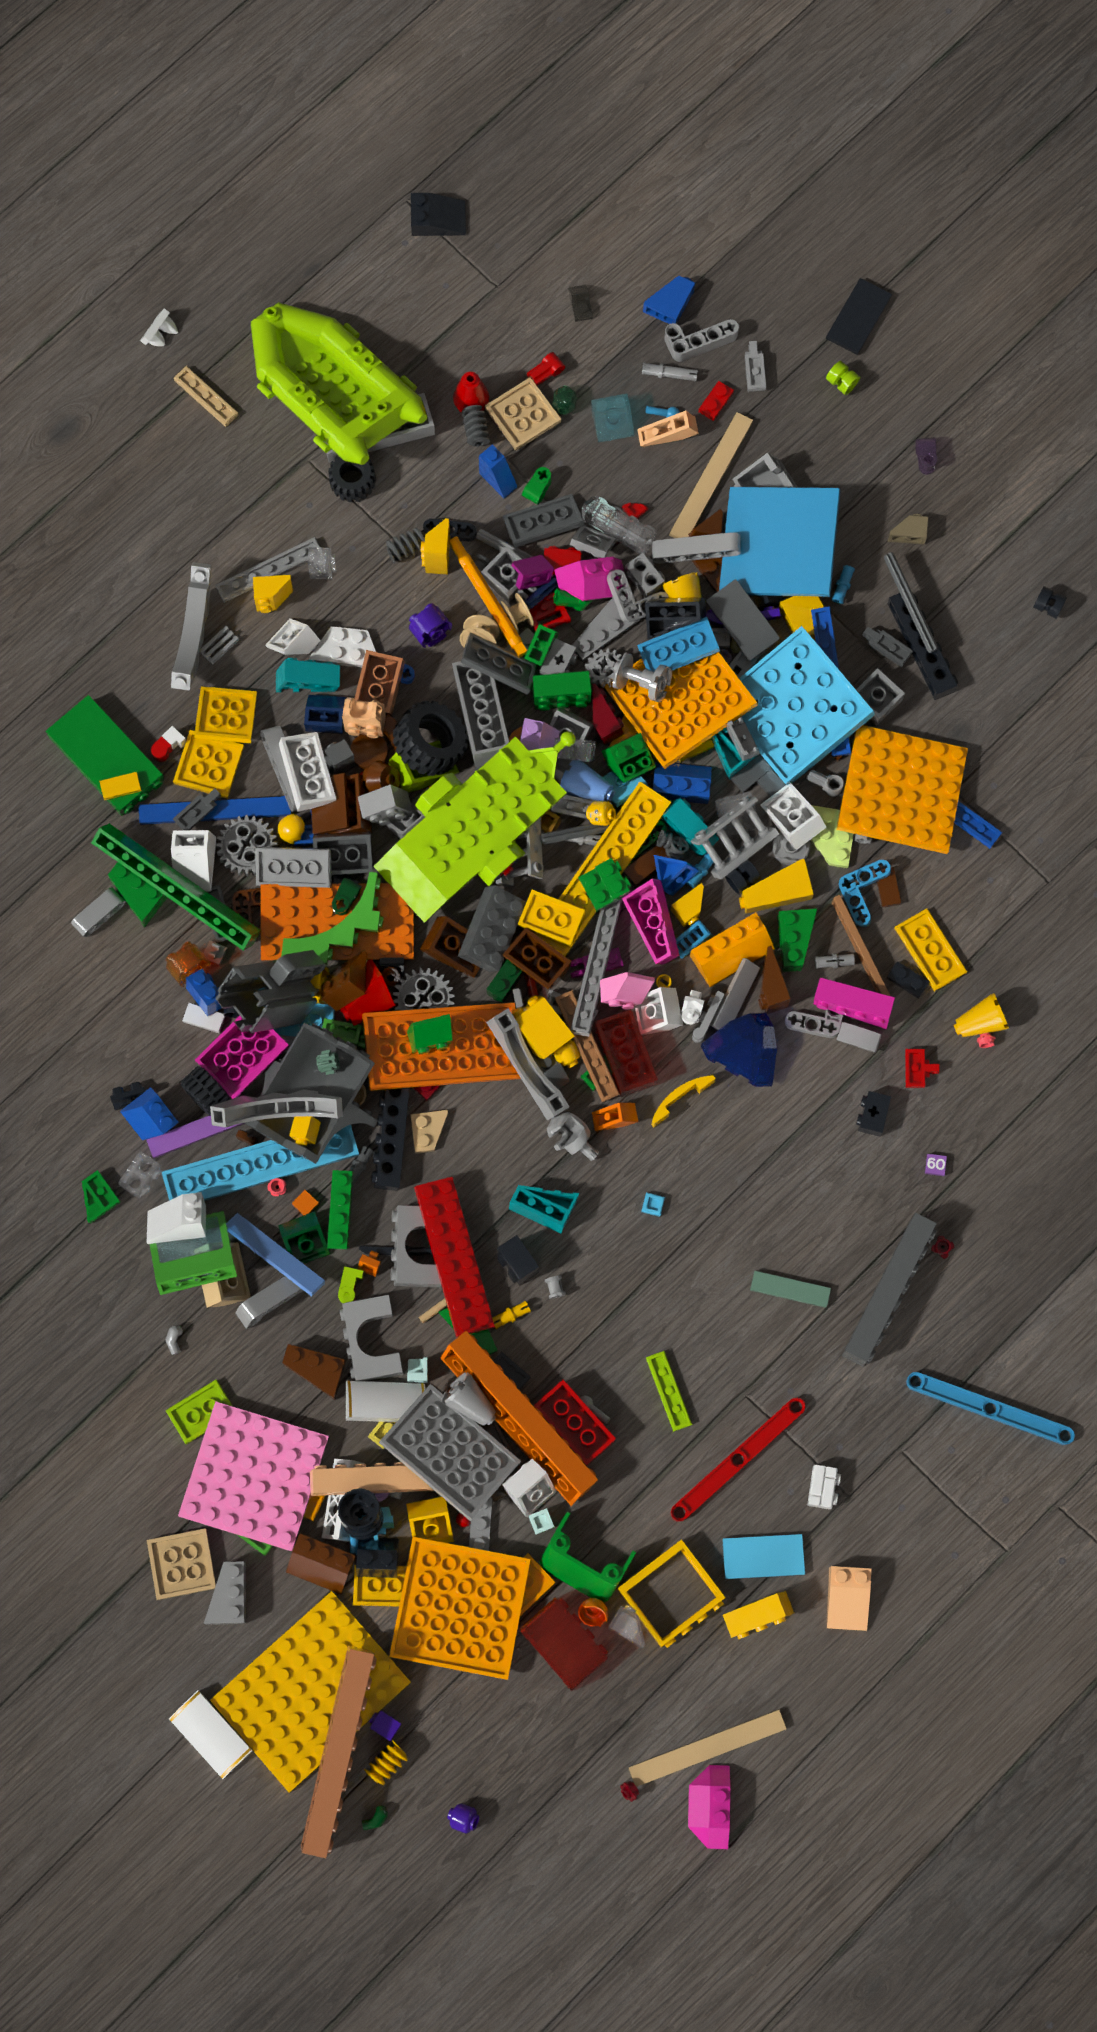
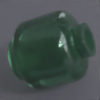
M562 386L556 389L553 394V408L563 415L574 411L577 401L576 392L569 386Z

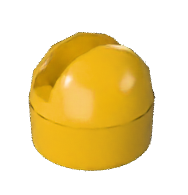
M662 974L658 976L656 984L659 988H670L672 979L668 975ZM663 978L669 985L666 986L660 980Z

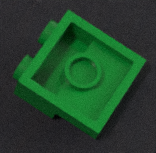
M612 858L578 877L596 912L630 893L629 888L631 884L627 877L623 878L620 871H622L619 862H614Z

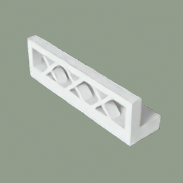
M334 1459L333 1468H335V1465L341 1464L347 1465V1468H355V1464L365 1463L354 1460ZM328 1495L322 1538L350 1542V1535L346 1533L341 1523L338 1510L335 1515L333 1513L334 1506L336 1504L338 1506L340 1499L344 1495ZM334 1524V1535H329L330 1527Z

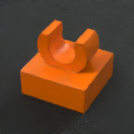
M371 1250L369 1256L362 1254L358 1270L376 1277L380 1266V1261L377 1260L379 1253Z

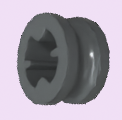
M661 830L657 837V846H663V848L668 849L672 842V833L668 832L666 834V831Z

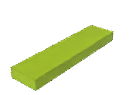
M665 1351L646 1357L673 1432L691 1426V1420Z

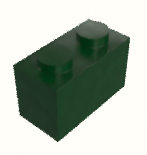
M507 959L487 987V995L499 1003H504L524 975V971Z

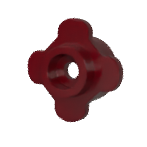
M938 1236L937 1242L931 1246V1250L933 1253H938L941 1258L946 1259L949 1256V1251L954 1248V1243L945 1239L944 1236Z
M624 1782L620 1785L621 1793L626 1800L633 1802L637 1799L639 1790L633 1782Z

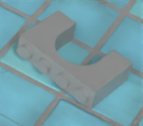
M398 1205L395 1211H392V1222H395V1230H392L391 1240L395 1242V1248L391 1251V1261H394V1269H391V1280L394 1281V1286L441 1287L436 1265L414 1262L408 1256L405 1249L407 1235L416 1229H425L420 1207Z
M389 1295L342 1303L343 1309H339L341 1321L345 1320L346 1328H343L345 1340H349L350 1347L346 1348L347 1356L353 1362V1367H350L351 1378H355L356 1381H371L403 1375L399 1353L377 1357L370 1356L359 1348L357 1341L358 1333L366 1323L393 1317Z

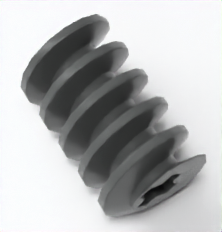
M480 405L468 406L461 412L463 423L465 424L464 429L466 430L467 443L475 447L490 443V438H486L489 436V432L485 431L488 429V426L484 424L486 423V418H483L485 412L480 411L482 409Z
M417 528L413 529V533L407 531L406 536L400 534V540L394 537L393 543L390 540L386 541L387 551L393 563H395V557L400 561L402 560L401 554L408 557V551L413 555L415 554V548L421 551V541H425V538Z

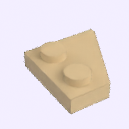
M448 1110L411 1114L415 1154L435 1151L446 1117L448 1116Z

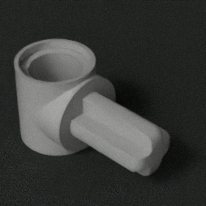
M814 770L810 771L807 778L809 781L822 786V790L831 797L838 796L844 784L843 779L838 775L829 774L827 777ZM836 783L839 788L833 789L829 784Z

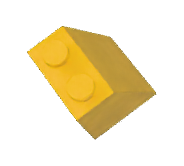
M534 996L527 1001L528 1004L525 1007H519L514 1010L512 1015L519 1024L522 1037L532 1053L537 1057L545 1059L575 1036L544 997Z

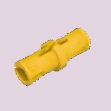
M524 1301L511 1309L508 1307L505 1312L492 1317L493 1322L500 1320L494 1324L495 1329L510 1321L513 1323L516 1321V1318L530 1313L529 1307L521 1310L528 1306L527 1302Z

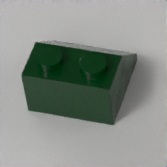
M315 1212L278 1225L287 1252L303 1264L330 1254Z

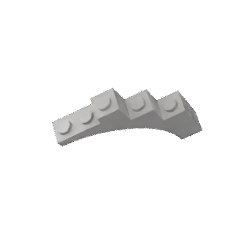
M305 1089L291 1094L273 1092L258 1098L240 1096L210 1106L212 1125L219 1127H230L250 1121L280 1117H343L341 1097L318 1094V1091Z

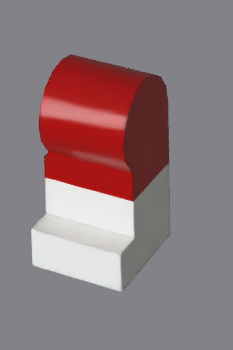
M171 726L151 747L153 758L157 762L166 761L169 753L177 746L180 748L185 746V737Z

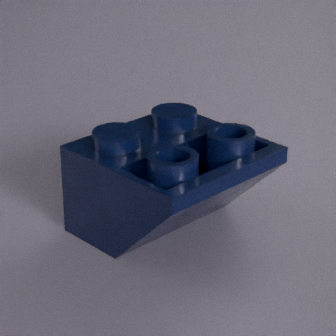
M308 695L304 720L305 731L343 734L344 724L342 716L346 697Z

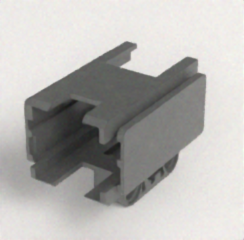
M314 950L286 954L278 960L237 966L232 968L219 987V994L216 1000L223 1009L233 1007L243 1020L234 1021L241 1032L250 1031L255 1033L301 1024L318 1001L315 996L319 989L312 985L311 980L314 976L320 974L326 965Z

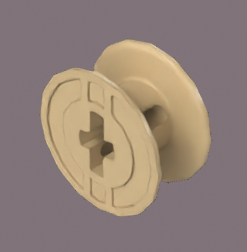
M516 593L517 604L508 608L503 601H500V605L519 634L518 623L526 620L532 627L534 622L524 600Z
M472 615L464 621V630L460 634V642L465 648L468 635L473 633L496 645L495 639L499 636V626L493 619L487 616Z

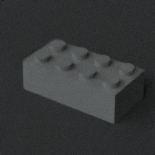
M495 885L485 887L458 957L488 972L499 971L505 958L503 954L509 948L526 901Z

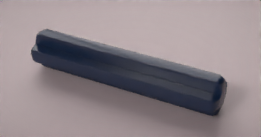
M556 575L551 578L549 583L542 585L524 600L528 609L535 607L558 587Z

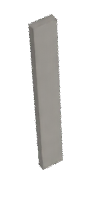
M622 898L600 909L570 1030L573 1034L590 1036L601 992L600 980L604 979L623 902Z

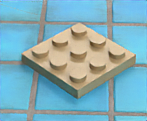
M531 377L485 405V410L516 451L561 423V418Z
M207 1529L147 1540L157 1600L215 1589L216 1581Z

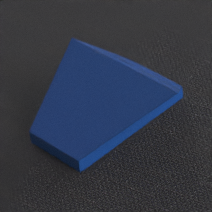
M654 855L657 877L662 882L664 892L671 896L699 871L698 868L686 861Z

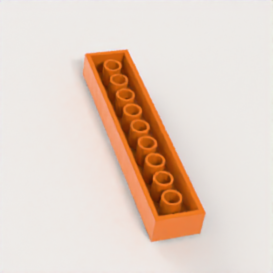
M465 1331L448 1345L440 1357L441 1360L457 1378L464 1372L471 1374L496 1410L494 1414L496 1416L495 1421L530 1460L533 1459L547 1472L555 1489L572 1506L598 1481L595 1472L583 1463L579 1454L572 1451L569 1443L556 1433L555 1427L543 1418L540 1410L533 1407L529 1398L517 1389L515 1382L503 1373L500 1365L493 1362L489 1353L477 1344V1340L473 1335Z

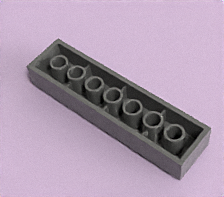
M915 1212L842 1357L862 1367L865 1363L869 1364L876 1353L873 1348L874 1346L878 1347L885 1335L882 1330L889 1327L894 1317L891 1313L898 1309L902 1301L900 1295L905 1294L911 1283L908 1280L909 1277L913 1278L920 1266L917 1261H921L929 1248L925 1245L926 1243L930 1244L931 1240H933L937 1232L934 1229L937 1223Z

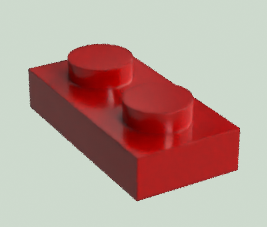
M718 381L700 406L698 412L714 421L734 393V390Z

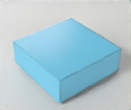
M646 1192L641 1212L660 1217L665 1197Z

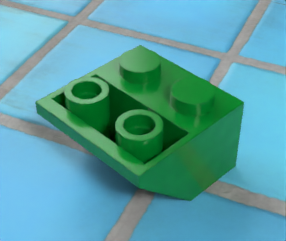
M641 733L601 751L609 769L623 783L656 767Z

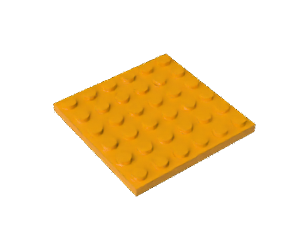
M719 652L673 670L670 686L666 685L664 691L667 693L661 702L650 700L648 689L640 687L639 682L628 679V682L622 689H616L613 686L609 687L608 684H605L604 687L636 732L641 733L646 745L664 769L726 728L728 722L736 721L758 706L756 700ZM643 659L634 663L633 668L640 671L646 669Z
M862 725L855 732L836 830L948 854L968 748Z
M413 1537L389 1657L508 1680L531 1559Z

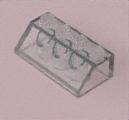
M592 496L582 506L584 522L606 535L616 538L618 542L639 554L643 553L646 555L652 546V542L656 540L657 532H655L653 527L643 525L636 517L624 514L623 510L619 507H612L601 497Z

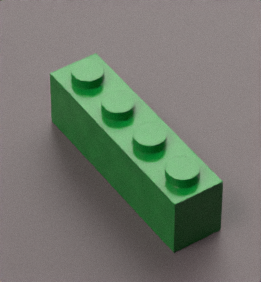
M332 1171L327 1244L329 1249L348 1250L353 1171Z

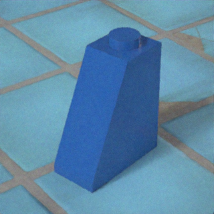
M677 276L644 302L643 312L668 324H677L694 292L695 283L688 277Z
M493 444L479 455V474L505 499L518 487L506 458Z

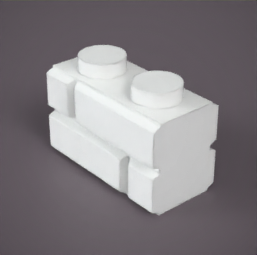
M821 1465L813 1466L807 1506L832 1509L833 1505L837 1504L838 1494L835 1493V1486H839L841 1474L837 1473V1468Z

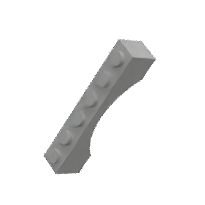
M509 1008L487 1021L486 1023L546 1120L555 1117L569 1108L560 1090L547 1079L534 1061L524 1042L519 1024Z

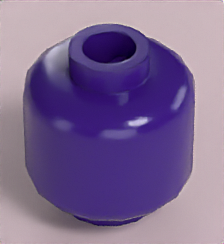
M462 1803L451 1808L447 1817L450 1820V1827L465 1834L471 1830L474 1831L479 1822V1815H477L476 1809Z

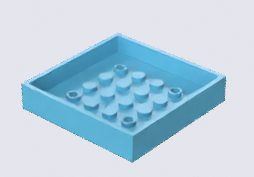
M802 626L739 678L753 698L758 701V706L744 714L742 718L761 756L786 785L789 783L793 784L875 715L872 708ZM797 664L802 665L801 669L799 670L795 669V666ZM833 706L838 708L836 712L831 711ZM790 742L794 744L791 749L787 748V744Z

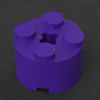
M433 603L428 604L419 614H413L409 619L411 622L409 630L424 648H426L425 645L432 647L440 643L447 636L445 632L448 629L450 631L452 629V623L442 610Z

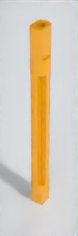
M453 537L449 540L451 548L508 643L515 650L519 658L526 655L527 649L473 559L466 552L458 537Z

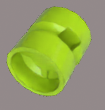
M840 360L828 372L826 380L832 385H838L837 389L844 395H847L858 384L860 376L853 370L848 371L849 367Z

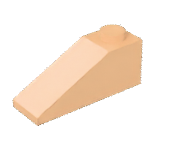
M687 411L637 429L641 447L679 441L699 434L695 416Z

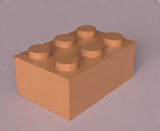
M366 650L355 700L366 702L379 701L384 704L385 713L392 716L405 665L404 659Z

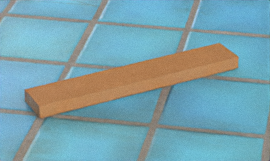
M841 896L834 897L832 905L876 993L890 996Z
M573 990L555 997L570 1030L578 1002ZM590 1032L589 1037L573 1034L575 1036L573 1040L602 1103L619 1096V1091L592 1032Z

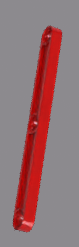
M793 1398L672 1507L670 1512L672 1519L677 1522L686 1520L804 1412V1401L800 1398ZM797 1401L801 1404L802 1409L800 1412H793L791 1410L792 1402ZM735 1454L743 1456L744 1461L741 1465L733 1463L732 1458ZM682 1507L685 1510V1516L683 1518L675 1517V1508Z

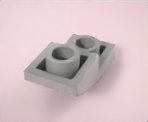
M842 1022L837 1041L876 1053L882 1035Z

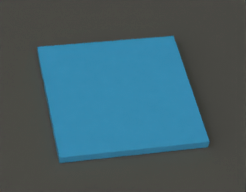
M730 487L725 533L740 534L741 554L722 558L719 591L736 579L747 595L830 597L840 488Z

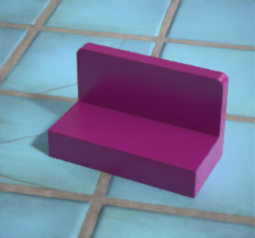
M543 555L513 561L511 565L519 574L516 582V587L519 590L549 583L554 570Z

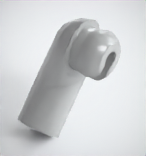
M179 1325L170 1327L165 1339L172 1356L181 1352L176 1342L178 1336L183 1333L182 1327Z

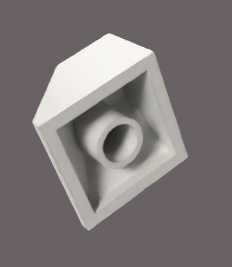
M289 619L265 646L284 655L309 654L315 650L321 640L308 625Z

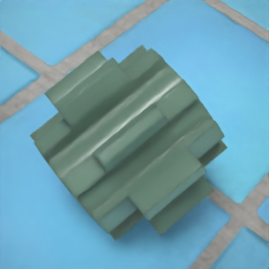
M331 1050L321 1051L322 1054L316 1057L318 1070L321 1073L325 1072L326 1075L334 1074L335 1070L340 1067L338 1054L336 1052L331 1053Z

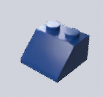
M151 1087L120 1111L142 1140L163 1135L179 1123Z

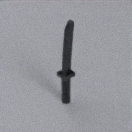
M405 1245L409 1257L410 1255L432 1254L431 1247L410 1248L409 1245ZM359 1246V1250L365 1254H370L372 1250L379 1253L378 1255L390 1256L392 1249L395 1248Z

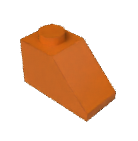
M619 1102L592 1112L595 1131L625 1127L638 1122L635 1103Z

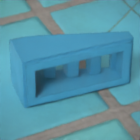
M700 920L676 938L681 959L690 954L692 949L713 936ZM698 928H699V929L702 931V933L704 934L702 937H701L700 934L696 931ZM693 933L698 940L695 942L690 934ZM685 938L691 942L692 945L690 947L684 941ZM681 942L682 945L686 948L684 952L678 946V943Z

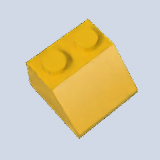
M290 575L253 577L254 600L257 612L270 613L276 610L292 594L293 586Z
M443 1497L406 1504L412 1538L417 1537L444 1543L454 1542L447 1502Z

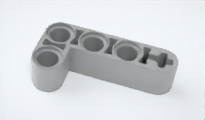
M730 319L684 336L681 327L672 323L667 325L665 329L664 340L672 358L675 361L682 362L734 342L738 336L739 325L735 320ZM675 333L677 336L672 337L669 334ZM710 336H716L717 339H711ZM699 342L701 345L696 346L693 343ZM677 349H683L684 351H683V352H678V351H676V350H677Z
M284 1276L244 1301L238 1307L235 1314L244 1327L249 1329L256 1325L264 1315L304 1290Z

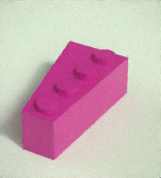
M651 879L623 896L622 900L655 964L665 965L680 956L661 880Z

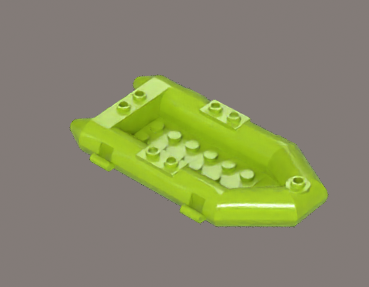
M280 302L266 308L261 315L251 321L256 375L260 381L257 388L268 399L276 396L317 435L314 437L313 442L325 453L333 450L346 462L364 465L369 460L367 450L406 422L422 424L426 421L427 414L423 400L415 392L417 386L405 375L399 378L358 340L360 334L348 323L343 326L335 318Z

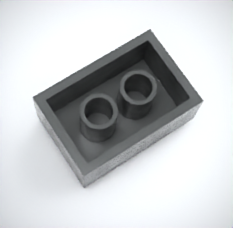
M370 831L313 835L314 848L331 849V875L373 872Z

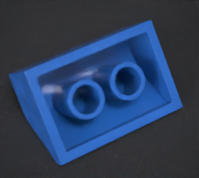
M655 762L653 790L667 800L681 798L687 802L708 804L712 767L673 763L664 769L659 762Z

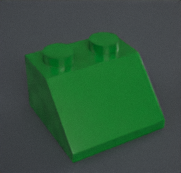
M450 1014L414 1022L410 1025L407 1035L412 1053L418 1052L421 1055L430 1052V1049L437 1048V1050L448 1048V1045L453 1040Z

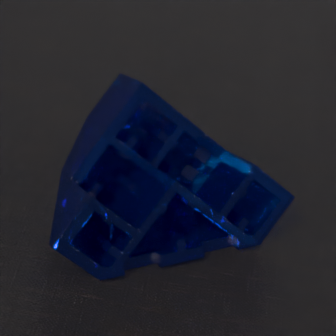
M749 1013L729 1021L701 1044V1048L709 1061L714 1064L715 1062L721 1063L726 1066L725 1070L737 1077L742 1075L749 1079L748 1083L755 1087H772L777 1044L774 1026L767 1013Z

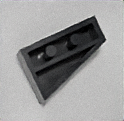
M705 597L648 600L645 603L647 639H652L702 620L706 617Z

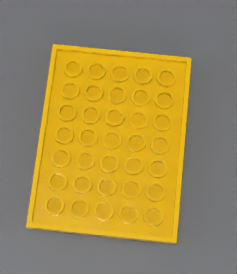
M332 1591L210 1699L212 1704L289 1793L320 1766L348 1645L371 1650L375 1658H377L375 1669L370 1670L369 1674L372 1678L370 1690H366L364 1695L367 1699L364 1711L361 1710L360 1712L362 1719L361 1727L372 1718L375 1712L378 1713L411 1683Z

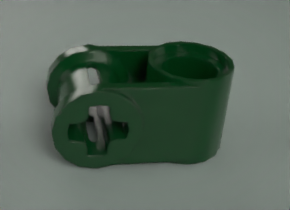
M345 877L332 901L334 913L340 916L345 915L356 900L362 886ZM344 902L345 908L337 909V903Z

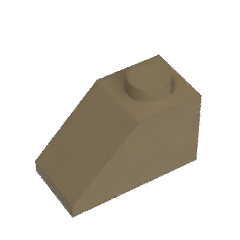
M921 514L909 515L890 531L888 542L925 545L928 517H924Z

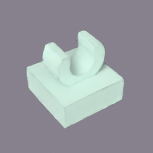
M547 1508L528 1516L536 1535L554 1528Z

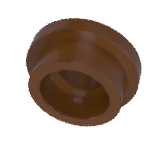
M387 967L382 971L381 974L386 985L393 986L399 982L400 973L396 968ZM392 975L394 978L388 979L387 976Z

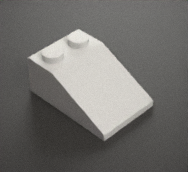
M791 783L760 804L762 809L796 850L827 828L818 812Z
M202 1192L182 1194L148 1211L147 1244L206 1237V1205Z

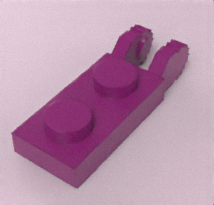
M619 948L611 949L606 971L623 967ZM589 955L571 960L570 967L582 964L584 966V970L572 972L571 978L584 976Z

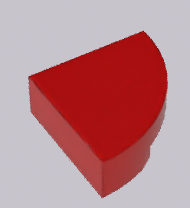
M627 503L622 506L624 512L633 521H636L648 511V508L641 503Z

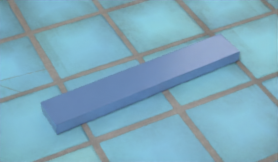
M237 1213L226 1223L230 1234L311 1297L325 1284L324 1279Z

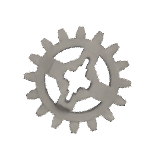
M601 649L599 651L600 654L593 653V659L588 658L589 664H585L586 671H589L590 683H596L597 686L600 684L602 688L605 687V684L611 687L616 674L613 671L615 662H620L622 655L617 654L616 650L611 653L610 649L603 653Z

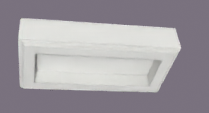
M188 1003L182 1021L220 1033L225 1016L222 1013L215 1012L207 1017L200 1006Z

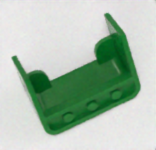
M566 1512L540 1559V1565L545 1572L589 1598H597L606 1603L613 1595L636 1552L632 1551L623 1568L617 1564H608L600 1574L567 1554L570 1547V1539L565 1533L561 1532L570 1517V1513Z

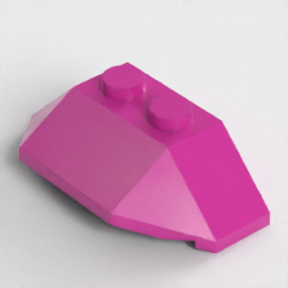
M605 557L578 561L557 568L554 571L560 589L567 591L582 601L613 597L607 582V575L609 572L618 569L624 572L622 560L615 557ZM618 576L614 577V581L619 579Z
M709 1765L689 1785L688 1828L708 1849H728L730 1830V1766Z

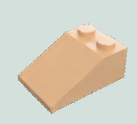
M829 1567L827 1628L867 1631L871 1569Z

